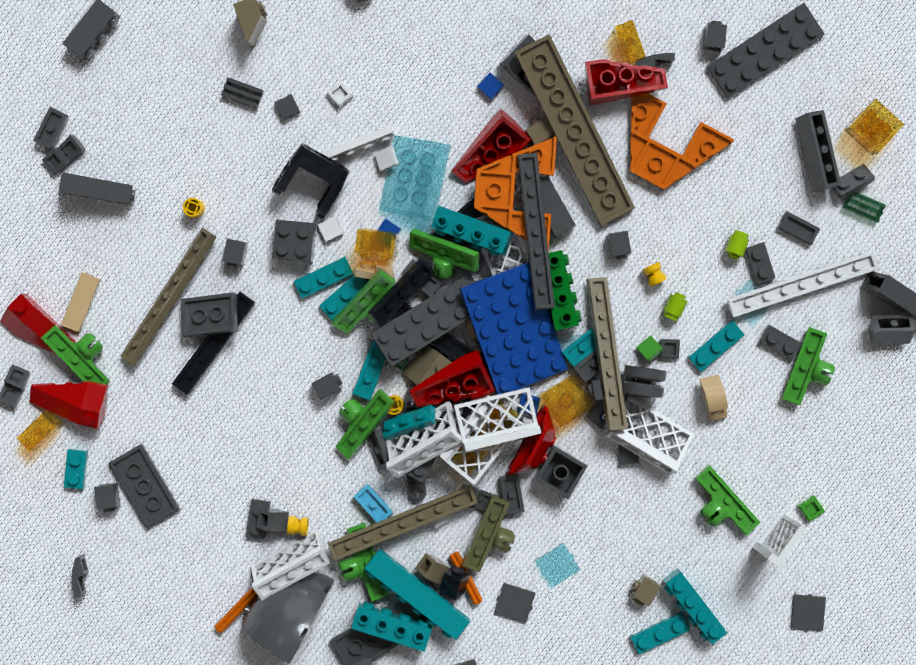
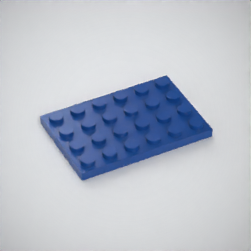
M529 261L459 288L496 395L518 390L568 369L548 309H534Z

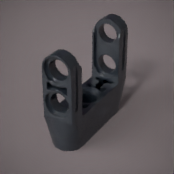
M301 143L277 178L272 192L277 195L284 192L299 167L330 184L317 204L315 216L323 219L341 192L350 171L340 163Z

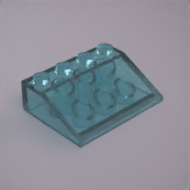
M395 135L393 147L399 165L387 170L379 211L433 222L439 206L451 145Z

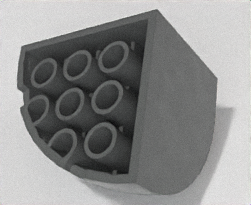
M313 572L283 590L270 595L263 601L257 596L252 606L247 605L242 614L245 616L242 622L243 629L260 646L290 664L330 590L334 579L324 574Z

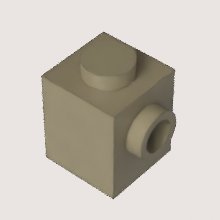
M540 117L536 118L530 123L531 127L525 130L531 138L530 141L533 145L555 136L545 117L543 119H540Z
M428 553L424 554L415 567L426 579L439 585L443 580L444 573L450 569L440 559Z
M642 574L639 581L635 580L631 586V594L634 597L633 601L641 606L644 604L650 606L661 588L660 584Z

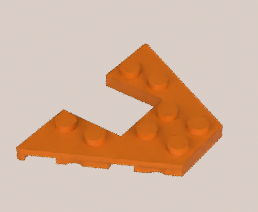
M647 93L631 97L630 172L664 190L734 142V139L703 122L699 123L683 155L649 138L667 103Z
M555 136L476 169L474 209L527 241L524 212L513 211L515 173H519L517 155L537 153L540 175L554 176L557 137ZM544 213L549 252L551 214Z

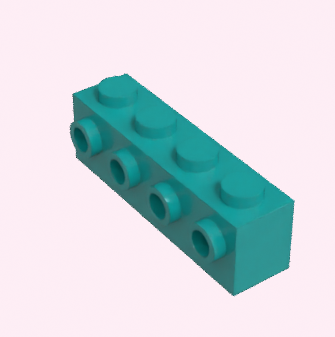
M438 206L431 228L436 229V234L446 237V234L454 236L452 240L464 243V240L471 242V247L479 250L482 247L489 249L488 253L498 257L500 253L506 255L513 236V232L442 206Z
M678 568L663 579L666 583L664 586L665 590L670 596L673 594L678 600L675 603L682 612L686 609L689 613L688 620L694 627L696 625L699 626L701 629L699 634L705 642L709 640L713 645L727 634V631Z
M359 602L351 629L425 652L432 631V626L427 621L422 619L418 621L412 620L411 616L400 613V615L392 613L391 609L384 607L378 609L372 603Z

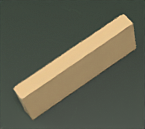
M85 272L81 273L62 320V326L76 332L81 331L101 279Z

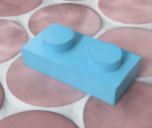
M368 483L353 496L376 522L386 519L393 513V510Z

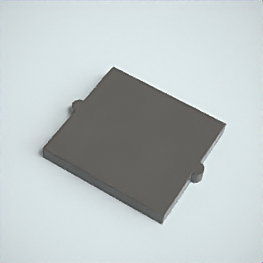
M503 583L501 593L497 596L498 602L494 613L526 623L530 610L533 609L532 603L536 592Z
M810 593L808 595L794 594L791 628L805 629L806 631H809V629L823 631L826 597L812 596Z

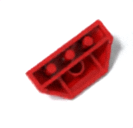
M542 404L536 416L541 434L524 437L507 469L508 474L514 475L537 468L539 464L544 463L548 447H552L555 443V429L549 409L545 404Z

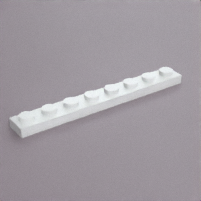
M869 251L726 300L732 317H736L878 270L879 267L874 251Z

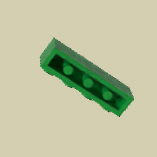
M562 250L550 252L549 261L555 308H551L555 330L561 331L579 327L578 322H581L582 319L580 310L576 311L574 303H578L576 292H572L570 286L574 282L572 273L567 272L566 266L570 265L568 255L563 254Z

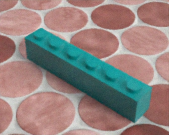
M381 548L375 552L365 565L364 569L367 570L365 573L374 580L375 578L382 582L381 586L387 591L393 590L401 602L406 603L407 601L412 605L411 609L418 615L422 613L427 617L426 621L433 627L439 626L447 638L451 639L453 637L457 640L470 623L468 616Z

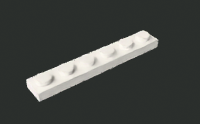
M391 125L321 153L337 161L341 155L345 154V157L355 154L356 149L362 147L365 150L374 146V142L380 140L382 143L392 139L391 136L394 135ZM299 167L293 178L302 175L304 169Z

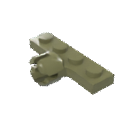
M494 495L490 496L461 563L463 567L480 572L491 549L503 553H508L512 547L509 546V543L514 544L515 535L513 531L501 527L502 520L510 504L509 501Z

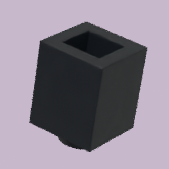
M452 566L444 573L439 592L456 600L465 593L470 574L460 567Z

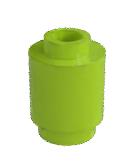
M734 230V233L730 235L725 249L728 257L736 260L739 257L743 258L749 242V235L747 233Z
M675 292L674 295L670 294L663 309L665 311L663 316L678 321L688 303L685 300L686 296Z

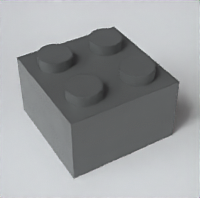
M276 219L272 258L313 262L317 224Z
M553 444L544 463L541 464L536 472L534 479L569 499L588 466Z

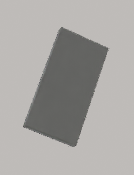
M143 443L108 463L146 529L181 509Z

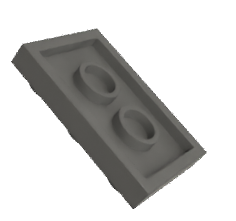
M236 293L181 299L182 337L187 338L238 331Z

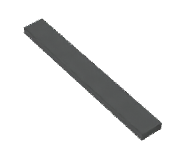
M537 153L517 155L534 309L555 308Z

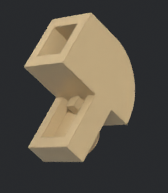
M378 258L376 265L369 261L358 262L355 277L371 279L379 270H382L395 279V273L387 261Z
M719 375L701 378L700 388L705 401L708 421L727 418L728 404Z

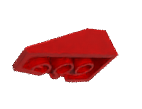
M608 59L585 62L586 89L589 105L609 103L668 89L666 73L663 68L644 65L637 66L626 62H613Z
M500 109L486 124L451 172L467 183L476 178V169L521 151L531 138L511 116Z
M20 294L7 307L0 320L12 334L55 355L57 354L41 339L55 324L71 341L76 342L28 294Z
M475 350L459 357L409 390L416 406L420 407L440 404L442 401L447 400L456 402L462 398L469 397L471 399H478L494 392L495 388L479 351Z
M83 381L76 384L66 382L65 384L58 385L54 383L32 384L29 402L78 425L98 429L105 418L108 385L92 381Z

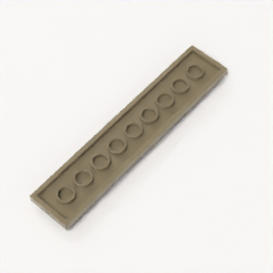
M550 34L514 52L600 226L635 209Z

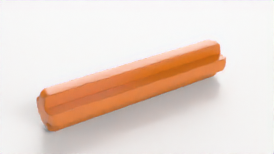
M459 552L451 553L449 558L452 564L469 573L468 569L461 564L463 560ZM470 575L466 591L472 603L477 605L482 602V597Z
M251 587L214 626L219 633H222L245 610L246 606L258 596L255 590Z

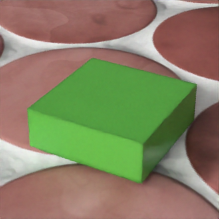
M651 335L636 347L649 363L664 351Z
M814 495L797 505L808 522L825 512Z

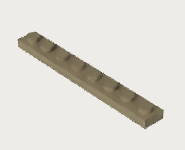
M202 227L121 354V357L130 365L135 366L141 359L143 352L151 343L157 330L162 326L164 319L172 310L178 297L183 293L189 280L192 279L194 272L199 264L202 263L206 253L213 246L217 237Z
M607 277L589 278L586 282L607 432L627 430L628 424Z
M470 484L332 540L327 544L334 561L477 504L478 501Z

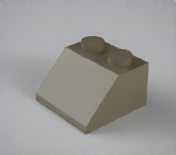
M242 0L234 3L233 6L245 41L253 48L266 24L265 16L268 15L262 1Z
M427 345L417 352L403 374L418 385L452 363V361L430 345Z

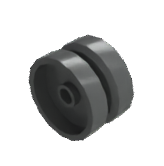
M631 365L624 366L623 374L626 377L635 378V381H623V392L639 397L663 398L664 388L660 385H654L653 381H666L667 371Z

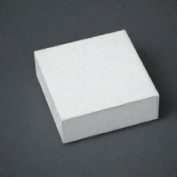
M339 81L327 92L339 108L354 96L342 81Z
M393 146L375 153L380 171H386L399 165Z
M335 216L318 224L325 242L343 234Z

